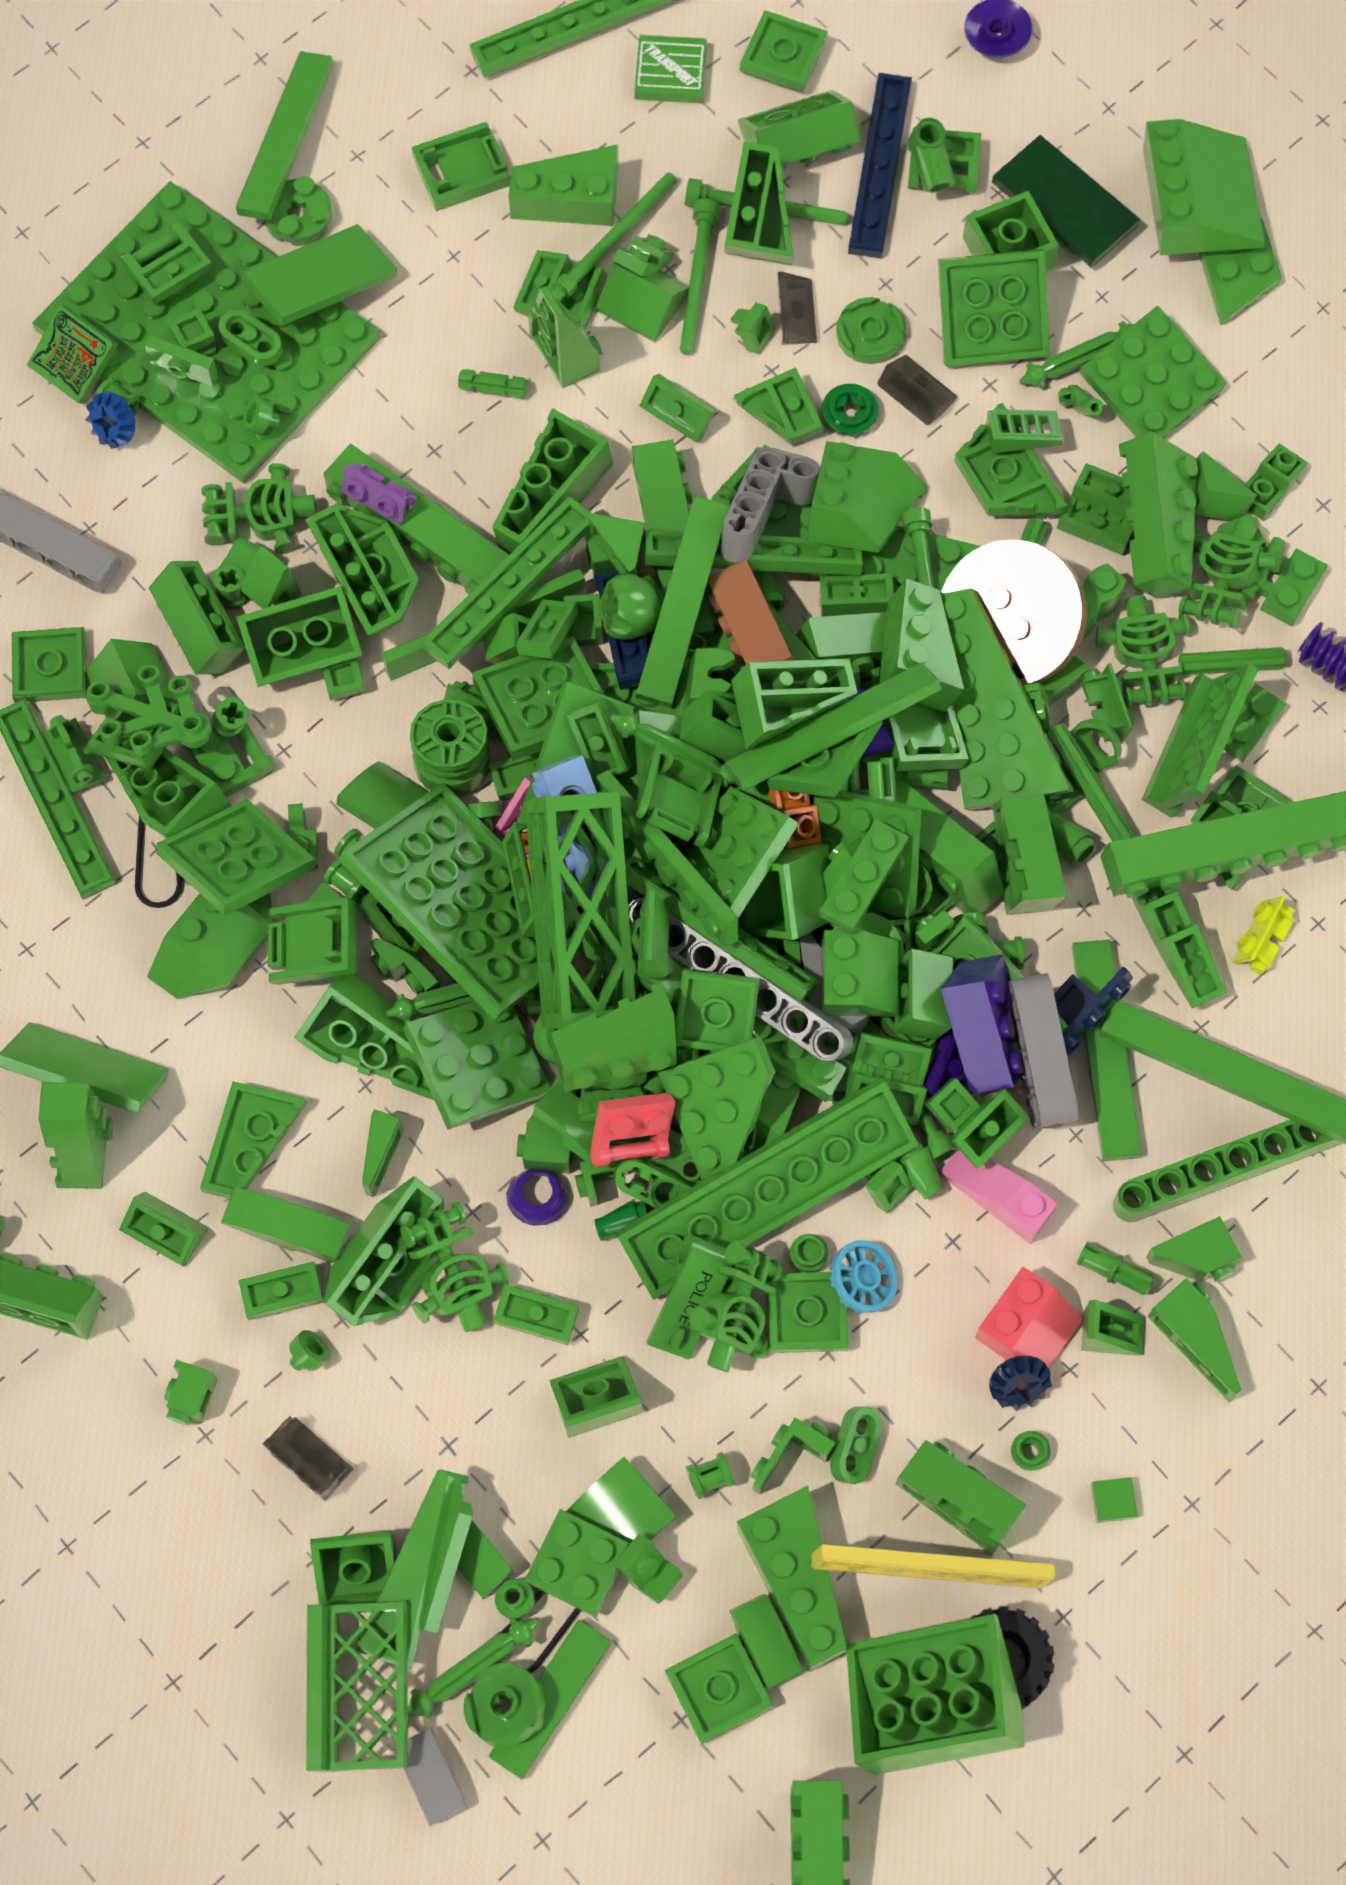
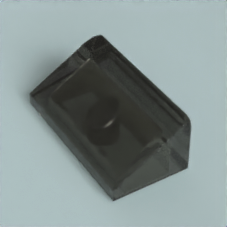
M777 272L782 345L817 343L812 279L787 272Z
M903 355L887 364L878 380L880 388L926 425L933 423L957 399V396L907 355Z

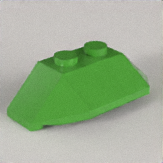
M339 503L306 518L305 520L338 585L342 586L344 596L367 636L371 638L401 623L419 586L420 580L388 521L364 512L349 509L347 506Z
M271 892L226 916L199 893L164 936L147 975L148 979L176 999L228 987L268 938V924L273 923V919L269 917V909L272 908Z
M413 1176L378 1202L332 1265L323 1303L352 1326L400 1315L422 1284L423 1276L439 1259L437 1251L419 1259H411L408 1252L425 1245V1242L422 1238L416 1241L414 1247L409 1248L402 1238L400 1228L404 1225L411 1227L418 1224L417 1220L422 1216H426L429 1221H432L434 1211L438 1209L444 1210V1199L417 1177ZM437 1228L434 1229L437 1239L441 1238Z

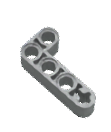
M770 447L761 448L755 452L724 519L720 554L725 560L741 563L750 559L777 499L799 505L809 504L813 501L820 471L818 462L806 456Z
M1047 973L1010 980L1008 983L1009 995L1030 1094L1026 1095V1106L1033 1128H1040L1078 1120V1106L1050 977Z

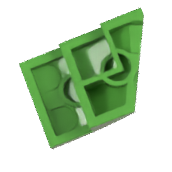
M1235 765L1218 791L1211 790L1192 817L1191 822L1196 824L1292 803V801ZM1231 871L1220 874L1227 887L1233 890L1249 871L1237 875H1232Z

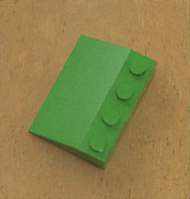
M1183 119L1146 121L1143 154L1160 255L1264 248L1265 241L1246 138Z
M991 1614L846 1644L854 1764L877 1775L1025 1747L1021 1704L997 1615Z

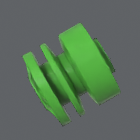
M449 699L433 702L419 711L411 723L410 743L413 752L414 768L418 780L428 790L431 791L441 783H444L456 796H460L476 789L483 783L489 773L490 750L487 727L483 716L472 705L460 700Z

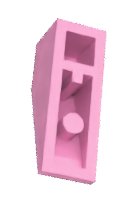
M959 1149L939 1172L942 1177L1029 1244L1032 1243L1052 1218L1058 1205L1057 1202L1031 1182L991 1159H988L980 1168L976 1169Z

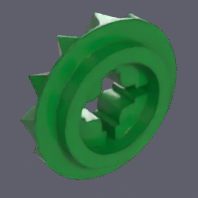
M842 384L830 390L825 396L822 404V415L827 427L830 426L835 429L838 435L845 433L850 434L853 438L857 433H867L869 427L876 423L878 403L875 396L867 388L858 384ZM847 400H850V405L856 411L853 420H850L847 413L843 412L847 406Z

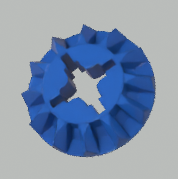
M102 392L93 396L92 402L86 406L90 414L85 420L91 423L93 427L90 434L98 435L99 444H108L111 449L128 444L135 433V418L128 403L121 396L113 392ZM104 416L117 422V424L111 426L110 423L105 422Z

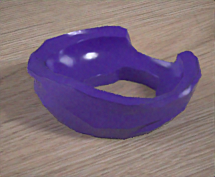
M530 1169L521 1172L510 1182L506 1192L507 1205L513 1216L521 1222L532 1226L547 1225L558 1220L565 1212L570 1200L569 1191L563 1179L555 1172L546 1169ZM541 1175L549 1178L552 1195L547 1202L541 1205H534L524 1199L522 1190L529 1181L530 1176Z

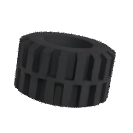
M999 1606L998 1609L994 1610L991 1607L984 1609L980 1614L973 1615L970 1619L991 1614L997 1615L1003 1638L1017 1644L1024 1655L1025 1669L1020 1678L1015 1681L1022 1710L1036 1700L1050 1682L1049 1679L1055 1665L1052 1663V1657L1055 1655L1054 1648L1048 1642L1050 1636L1046 1629L1044 1631L1038 1626L1040 1622L1035 1617L1028 1618L1024 1615L1025 1611L1018 1608L1015 1611L1008 1610V1606Z

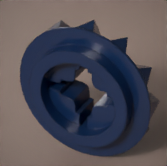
M1027 1355L1016 1356L1004 1361L994 1370L990 1377L989 1389L993 1399H996L1002 1408L1010 1405L1017 1411L1024 1404L1033 1407L1034 1400L1045 1399V1390L1052 1387L1051 1373L1045 1362L1037 1357ZM1019 1376L1026 1383L1027 1387L1025 1389H1019L1016 1384V1377Z

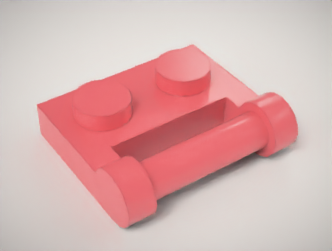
M670 1093L599 1101L590 1149L593 1165L595 1167L608 1166L610 1161L652 1156L654 1159L667 1158L670 1150L668 1136L675 1106V1100ZM650 1135L649 1141L609 1146L611 1140Z

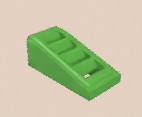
M1006 409L987 411L986 425L992 454L1063 444L1057 411ZM1049 423L1051 434L1044 433L1042 424ZM1030 425H1035L1036 433H1030ZM1015 427H1021L1022 433H1016ZM1008 428V432H1002V429Z
M376 1109L371 1114L362 1177L365 1193L371 1197L376 1196L404 1133L400 1118Z

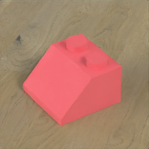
M1023 1266L978 1328L975 1339L1005 1360L1016 1356H1034L1041 1359L1050 1368L1083 1319L1054 1287Z

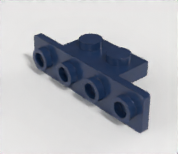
M1124 966L1097 995L1074 974L1055 992L1054 996L1058 1014L1069 1025L1062 1032L1067 1057L1077 1049L1081 1042L1078 1038L1087 1028L1093 1030L1102 1022L1106 1016L1104 1010L1113 1000L1116 1002L1120 1001L1131 989L1132 985L1129 982L1133 979V976ZM1025 1073L1021 1077V1080L1028 1086V1081Z

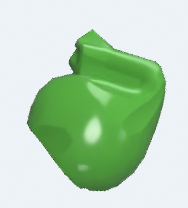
M622 573L614 576L607 582L600 600V615L605 632L614 639L631 640L643 637L655 630L665 593L659 589L655 580L650 575L641 578L633 573Z

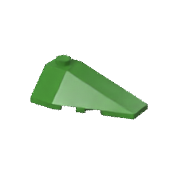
M547 286L540 289L536 298L537 304L532 307L533 312L528 316L530 335L562 388H565L600 370L599 356L602 355V350L597 339L593 335L590 337L587 335L583 326Z
M166 748L151 770L106 758L142 821L165 838L232 806L216 782Z

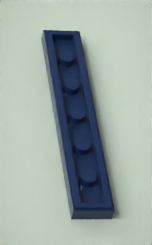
M878 72L848 254L882 259L912 77Z

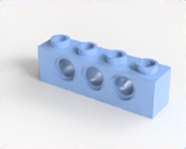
M570 756L532 772L535 782H532V788L536 798L562 796L567 790L572 795L597 793L583 756ZM570 811V812H571V814L574 816V814H575L576 811ZM583 820L581 825L586 829L587 837L592 843L591 831ZM565 822L558 834L559 844L568 828ZM574 838L563 863L571 872L576 882L579 883L590 858L582 846L576 843ZM591 880L585 892L588 899H590L595 889V880ZM627 885L628 899L636 896L635 890Z

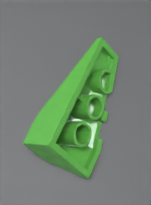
M357 974L336 977L294 1038L324 1060L335 1064L338 1061L357 1067V1072L367 1076L371 1073L390 1079L394 1086L434 1100L402 1029L405 1026L404 1020L386 1016V1011L393 1006L375 987Z

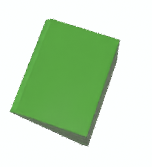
M614 262L597 302L596 311L655 342L686 299L689 285L661 270L648 276H640Z
M111 638L85 671L91 684L96 681H104L111 684L116 693L149 705L150 702L146 689L141 686L137 673L145 665H154L158 668L162 677L160 687L164 700L174 704L178 703V700L173 699L168 688L169 679L152 643ZM116 709L104 714L106 718L121 722L138 718Z
M623 1356L549 1380L568 1438L642 1414V1402Z
M391 1531L310 1539L319 1604L343 1605L377 1602L397 1559L395 1538Z

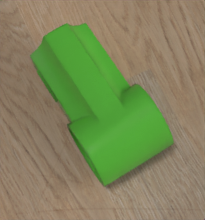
M924 118L916 125L907 143L910 153L916 159L924 191L932 194L952 187L955 184L944 144L945 128L935 118ZM920 134L928 135L933 143L924 142Z

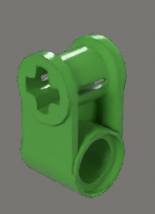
M243 537L235 541L228 555L213 574V585L216 589V595L222 606L227 609L242 607L249 598L242 592L241 585L260 546Z

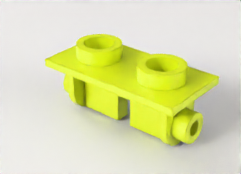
M1280 896L1264 900L1256 907L1252 915L1254 921L1249 931L1238 941L1236 947L1238 952L1232 963L1239 964L1248 961L1251 963L1249 966L1250 970L1257 974H1263L1264 970L1270 969L1280 949L1279 946L1270 941V938L1273 937L1279 942L1284 941L1295 920L1293 916L1294 909L1283 904L1286 897Z

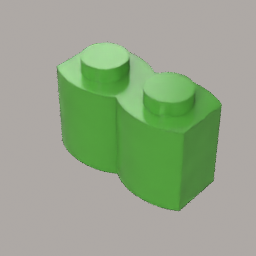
M1108 563L1095 568L1087 576L1082 586L1087 603V624L1083 639L1092 632L1096 621L1105 619L1117 609L1123 594L1126 579Z

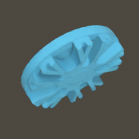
M865 1240L854 1241L842 1247L835 1258L831 1260L832 1265L829 1270H832V1276L829 1277V1281H832L830 1285L835 1287L836 1292L841 1298L839 1302L844 1303L846 1308L851 1307L853 1312L861 1314L872 1313L885 1308L893 1300L898 1285L897 1271L891 1257L879 1245ZM866 1249L875 1253L871 1261L866 1260ZM844 1256L849 1261L850 1267L842 1263ZM883 1261L886 1267L879 1271L876 1265ZM840 1272L848 1273L847 1277L841 1276ZM881 1277H889V1288L880 1284ZM843 1283H846V1284L849 1285V1292H848V1293H847V1291L845 1290V1288H844V1286H843ZM856 1292H858V1296L856 1300H854V1296ZM865 1295L869 1297L872 1305H865Z

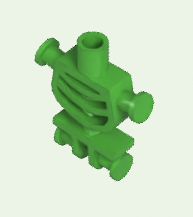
M280 463L269 465L268 471L271 474V479H258L251 484L246 494L245 505L236 506L232 482H225L226 499H220V495L223 494V488L220 485H205L201 488V493L205 496L206 500L202 504V512L208 515L203 518V526L208 531L204 541L212 546L224 544L226 536L222 533V529L228 528L231 544H234L238 539L237 520L248 519L250 528L257 538L263 541L276 540L274 545L275 552L277 554L289 553L296 547L295 542L290 540L289 537L296 534L295 518L308 517L317 513L315 495L293 496L290 480H285V477L290 473V468ZM261 497V503L257 504V499ZM270 516H277L279 523L275 524ZM263 517L266 526L258 524L254 518Z
M1239 517L1231 535L1214 532L1209 540L1204 539L1202 533H1195L1193 553L1200 552L1199 562L1202 571L1214 585L1211 587L1191 582V588L1187 589L1190 595H1184L1180 601L1179 615H1195L1198 621H1204L1207 616H1210L1212 624L1219 625L1221 622L1228 623L1230 628L1236 629L1238 627L1242 610L1246 609L1247 603L1243 594L1227 591V589L1251 587L1258 581L1261 568H1271L1272 572H1278L1281 563L1279 550H1274L1273 554L1264 553L1260 542L1253 540L1258 528V524L1255 521ZM1211 563L1219 569V572L1210 568Z
M1136 595L1125 600L1127 618L1117 619L1114 630L1102 629V626L1099 625L1096 628V647H1101V644H1114L1115 658L1121 664L1143 669L1142 671L1123 673L1121 682L1124 688L1126 708H1132V704L1137 703L1151 706L1152 698L1158 697L1161 704H1167L1168 699L1174 698L1185 701L1186 686L1184 680L1180 679L1183 672L1182 666L1159 669L1156 666L1171 656L1176 642L1175 635L1181 633L1185 636L1190 635V624L1186 615L1181 614L1177 620L1169 622L1166 613L1149 614L1145 596ZM1166 644L1165 648H1163L1161 651L1154 653L1155 650L1161 648L1163 645ZM1178 681L1177 684H1166L1167 682ZM1156 684L1157 689L1151 690L1150 685ZM1140 686V689L1130 690V687Z
M454 1202L451 1205V1209L444 1212L441 1209L434 1211L432 1221H429L426 1216L418 1218V1224L411 1227L404 1225L400 1228L405 1244L409 1248L414 1247L416 1241L422 1238L425 1242V1245L408 1252L411 1259H419L437 1251L438 1258L440 1259L423 1276L422 1287L428 1298L422 1303L415 1302L412 1304L416 1316L421 1322L426 1324L430 1321L429 1316L435 1312L438 1315H450L457 1312L464 1332H468L486 1324L478 1301L493 1294L492 1285L500 1284L502 1287L505 1284L508 1285L509 1277L503 1263L497 1264L495 1269L488 1270L485 1260L478 1255L453 1254L450 1244L474 1234L471 1227H462L452 1232L451 1225L457 1222L462 1225L467 1222L464 1209L460 1203ZM437 1228L441 1238L437 1239L434 1229ZM457 1261H467L473 1266L474 1270L459 1269ZM444 1269L446 1276L437 1282V1277ZM467 1276L476 1277L477 1284H466L463 1278ZM450 1286L451 1290L444 1294L446 1289Z
M739 1241L731 1242L725 1251L726 1261L735 1265L734 1268L720 1266L718 1273L738 1282L736 1293L721 1292L713 1294L708 1300L706 1308L696 1307L690 1314L691 1327L694 1330L701 1331V1336L714 1341L706 1365L724 1372H729L736 1351L749 1354L755 1359L763 1357L768 1352L770 1343L768 1339L761 1336L765 1326V1314L759 1304L750 1296L752 1290L775 1296L777 1289L766 1284L765 1281L774 1283L782 1274L780 1262L770 1260L766 1254L758 1252L752 1247H745Z

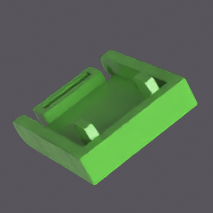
M486 122L411 147L413 159L436 211L510 186L511 175L507 172V164ZM438 164L444 179L437 181L435 186L427 167Z
M915 703L884 719L894 747L889 752L890 756L894 759L895 771L962 769L968 761V755L953 704L946 712ZM940 750L941 753L917 754L918 751Z
M656 745L647 757L633 816L641 819L646 813L648 814L647 823L687 842L694 836V845L702 848L709 837L722 777ZM668 771L696 785V788L693 790L664 774Z
M349 897L269 909V917L271 919H285V924L283 922L268 924V967L273 970H285L269 973V983L280 985L356 974V901ZM341 922V952L336 951V923Z

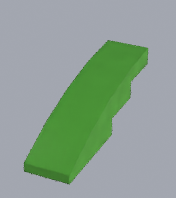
M1160 886L1151 888L1147 893L1132 898L1157 950L1190 1006L1195 1008L1226 994L1227 991L1198 924L1192 925L1178 891L1172 892V889L1162 890Z

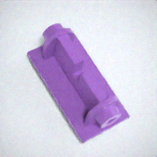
M355 463L353 466L347 464L344 470L341 493L401 526L405 509H412L416 503L417 497L412 495L413 491L404 488L392 480L387 485H384L385 476L368 468L364 463L361 465Z

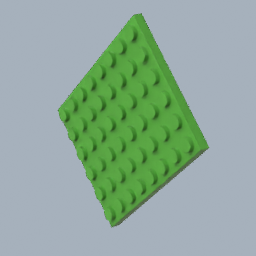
M171 181L153 197L32 322L34 330L43 336L59 306L63 305L118 343V347L100 378L105 381L112 377L118 381V386L128 393L138 394L141 397L139 401L141 409L243 484L251 478L381 338L380 331L340 302L281 326L242 281L243 271L274 259L276 256ZM180 222L211 261L213 270L154 305L133 276L126 271L120 257L128 252L131 254L135 253L169 232L170 226ZM177 243L173 245L172 247L155 256L151 260L142 264L141 267L143 268L144 266L158 259L159 257L171 251L180 244ZM200 308L215 336L216 342L196 352L214 359L219 376L214 387L189 377H176L167 369L150 363L145 348V343L149 336L154 335L177 344L167 322ZM234 309L244 310L274 330L279 335L283 351L280 359L272 365L260 366L227 345L222 340L219 331V320L222 315ZM237 329L233 334H240L243 330ZM263 348L260 350V352H268L270 351V348ZM253 396H259L272 402L273 413L280 415V421L276 428L268 426L262 434H257L244 428V411Z

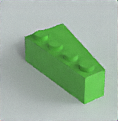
M554 408L551 409L547 417L548 423L543 433H539L534 443L535 449L529 461L524 463L520 471L521 477L515 489H511L493 525L498 547L509 555L569 496L580 504L613 465L608 440Z
M895 775L897 802L922 808L919 861L927 869L932 884L963 913H983L1004 894L994 852Z
M807 1485L738 1520L736 1529L809 1672L844 1655L847 1645L829 1571L812 1568V1553L822 1545Z

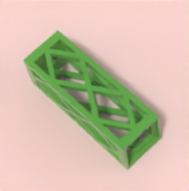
M620 791L525 799L542 1027L561 1029L592 1013H596L598 1017L619 1008L618 1001L629 997L631 1002L635 1000ZM570 811H576L574 816L571 814ZM583 820L591 831L592 843L580 827ZM565 822L568 828L558 846V834ZM575 837L590 858L579 883L576 882L563 863ZM595 874V889L590 899H588L585 892ZM561 878L573 894L571 900L562 889ZM579 905H581V907L584 910L582 916L577 910ZM573 920L576 928L566 947L565 934ZM590 921L599 931L600 942L589 927ZM583 936L598 956L586 983L571 964ZM613 954L617 957L616 962L613 959ZM602 973L603 989L596 1000L592 992ZM569 979L580 993L578 998L569 986Z

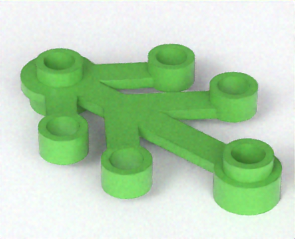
M145 665L137 673L141 686L146 689L150 705L116 693L113 686L104 681L93 682L88 687L86 700L92 712L103 715L116 709L138 717L121 724L114 719L102 722L99 726V733L106 744H117L123 738L131 736L129 742L133 752L138 756H145L154 749L176 742H181L189 748H198L205 745L210 739L212 732L211 722L206 715L196 713L191 698L193 689L189 679L185 676H175L168 683L172 698L178 700L181 716L168 712L160 687L162 677L158 668L154 665ZM181 686H185V687H184L183 689H181V690H176L177 688H179V687H181ZM159 726L169 728L152 736L147 732V730ZM115 730V732L107 734L109 731ZM142 741H147L143 745H138Z

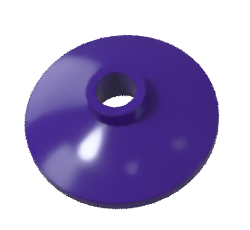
M984 0L976 4L969 11L965 20L964 30L967 41L976 51L993 58H1005L1019 53L1026 47L1032 34V22L1027 11L1014 1Z

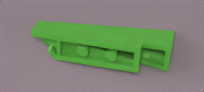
M439 1469L436 1472L376 1602H407L408 1669L411 1670L421 1629L438 1634L473 1517L472 1505L463 1501L465 1489L469 1482L468 1476ZM396 1611L383 1612L372 1624L385 1638L396 1628ZM367 1630L361 1636L356 1648L360 1653L371 1656L382 1643ZM395 1639V1641L392 1643V1645H393L395 1648H396V1639ZM388 1649L378 1658L396 1665V1658Z

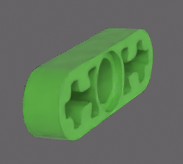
M641 1158L619 1160L614 1167V1178L618 1188L622 1192L654 1208L668 1202L660 1201L655 1197V1189L659 1184L664 1182L672 1183L676 1187V1194L673 1198L695 1186ZM634 1167H638L639 1176L649 1181L647 1192H642L645 1189L644 1183L636 1179L626 1183L625 1175L622 1172L624 1170L632 1171ZM654 1174L655 1176L650 1180V1175Z

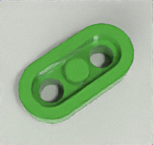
M240 309L230 310L220 318L219 331L222 340L253 363L260 366H268L280 359L283 351L281 339L270 327L248 312ZM237 329L243 330L240 334H233ZM263 348H270V351L268 352H260V350Z
M856 1406L850 1408L843 1417L830 1458L831 1473L841 1483L858 1484L864 1481L869 1474L882 1433V1420L875 1409Z

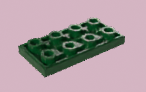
M1042 135L1036 137L992 177V183L1009 198L1029 191L1053 235L1091 268L1139 226L1140 219Z

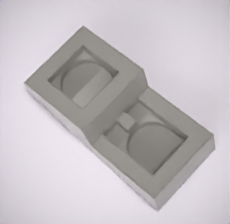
M431 1727L408 1738V1768H404V1771L429 1826L466 1809V1804Z

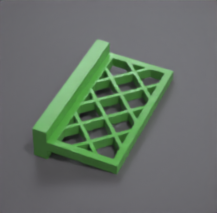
M1248 663L1213 680L1203 673L1195 676L1141 800L1171 818L1179 814L1183 802L1205 794L1259 668Z
M407 1602L307 1605L306 1771L327 1773L335 1771L408 1768ZM396 1611V1628L385 1638L372 1624L383 1612ZM373 1612L367 1619L361 1614ZM339 1614H353L362 1623L348 1641L339 1633ZM369 1630L382 1644L366 1660L353 1645ZM395 1639H396V1648L392 1645V1643L395 1641ZM338 1641L343 1645V1646L340 1648L339 1651H338ZM388 1649L396 1658V1669L385 1679L372 1665ZM349 1651L362 1666L347 1682L338 1673V1662ZM367 1671L381 1684L368 1701L353 1688ZM395 1681L396 1690L391 1686ZM338 1682L343 1686L339 1692ZM386 1691L396 1699V1711L387 1721L372 1708ZM349 1692L362 1707L347 1723L338 1714V1703ZM367 1712L382 1726L368 1743L353 1730ZM395 1722H396V1731L392 1728V1726L395 1724ZM338 1724L343 1728L339 1733ZM387 1732L396 1741L395 1760H382L372 1749ZM349 1734L362 1749L351 1761L338 1762V1745ZM368 1754L373 1760L362 1761V1759Z

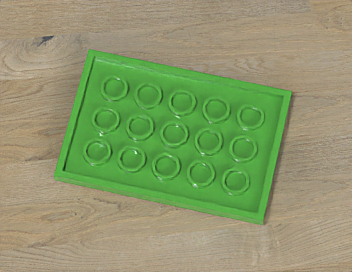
M444 783L435 787L342 852L339 861L494 1020L498 1019L539 987L535 937H522L503 844ZM573 923L565 935L566 947L576 928L575 923ZM582 940L572 961L584 952Z

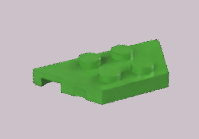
M1263 218L1260 219L1265 241L1264 248L1198 252L1221 325L1230 322L1234 314L1244 307L1246 309L1257 301L1260 295L1269 293L1280 283V271Z
M1000 403L994 410L1006 409L1003 403ZM986 423L985 425L981 424L973 433L972 439L964 443L955 454L957 467L988 516L1063 515L1067 513L1066 502L1032 449L992 454ZM1015 427L1016 433H1022L1018 427ZM1008 428L1002 429V432H1008Z

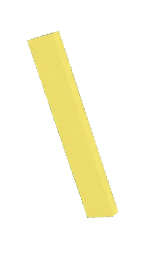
M822 1544L812 1553V1568L817 1570L1040 1589L1055 1579V1564Z

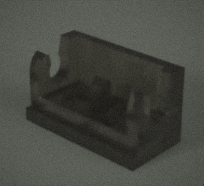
M289 1416L263 1442V1446L273 1457L324 1502L354 1470L350 1464L343 1460L296 1417L292 1418Z

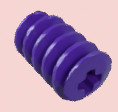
M1319 622L1299 648L1298 653L1301 651L1299 663L1305 665L1313 660L1311 671L1315 674L1325 668L1322 679L1328 682L1337 676L1334 687L1337 690H1341L1346 686V639L1344 638L1334 644L1335 631L1331 630L1326 635H1321L1324 623Z

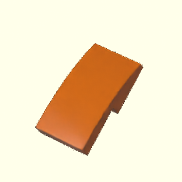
M768 786L772 808L799 823L786 843L785 848L821 842L817 805H810L809 794L769 789Z

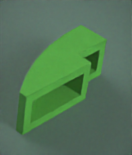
M239 1187L233 1188L220 1222L292 1251L295 1249L328 1263L337 1260L350 1223L318 1211Z

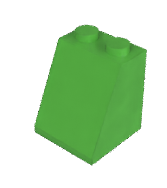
M813 843L790 848L784 847L741 913L743 930L755 936L794 940L829 922L819 917V911L827 899L823 872L831 863V860L828 859V844Z

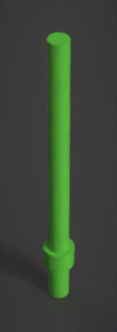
M667 172L567 274L563 273L553 283L551 291L560 301L563 298L568 299L575 292L577 283L677 182L676 177L672 173Z

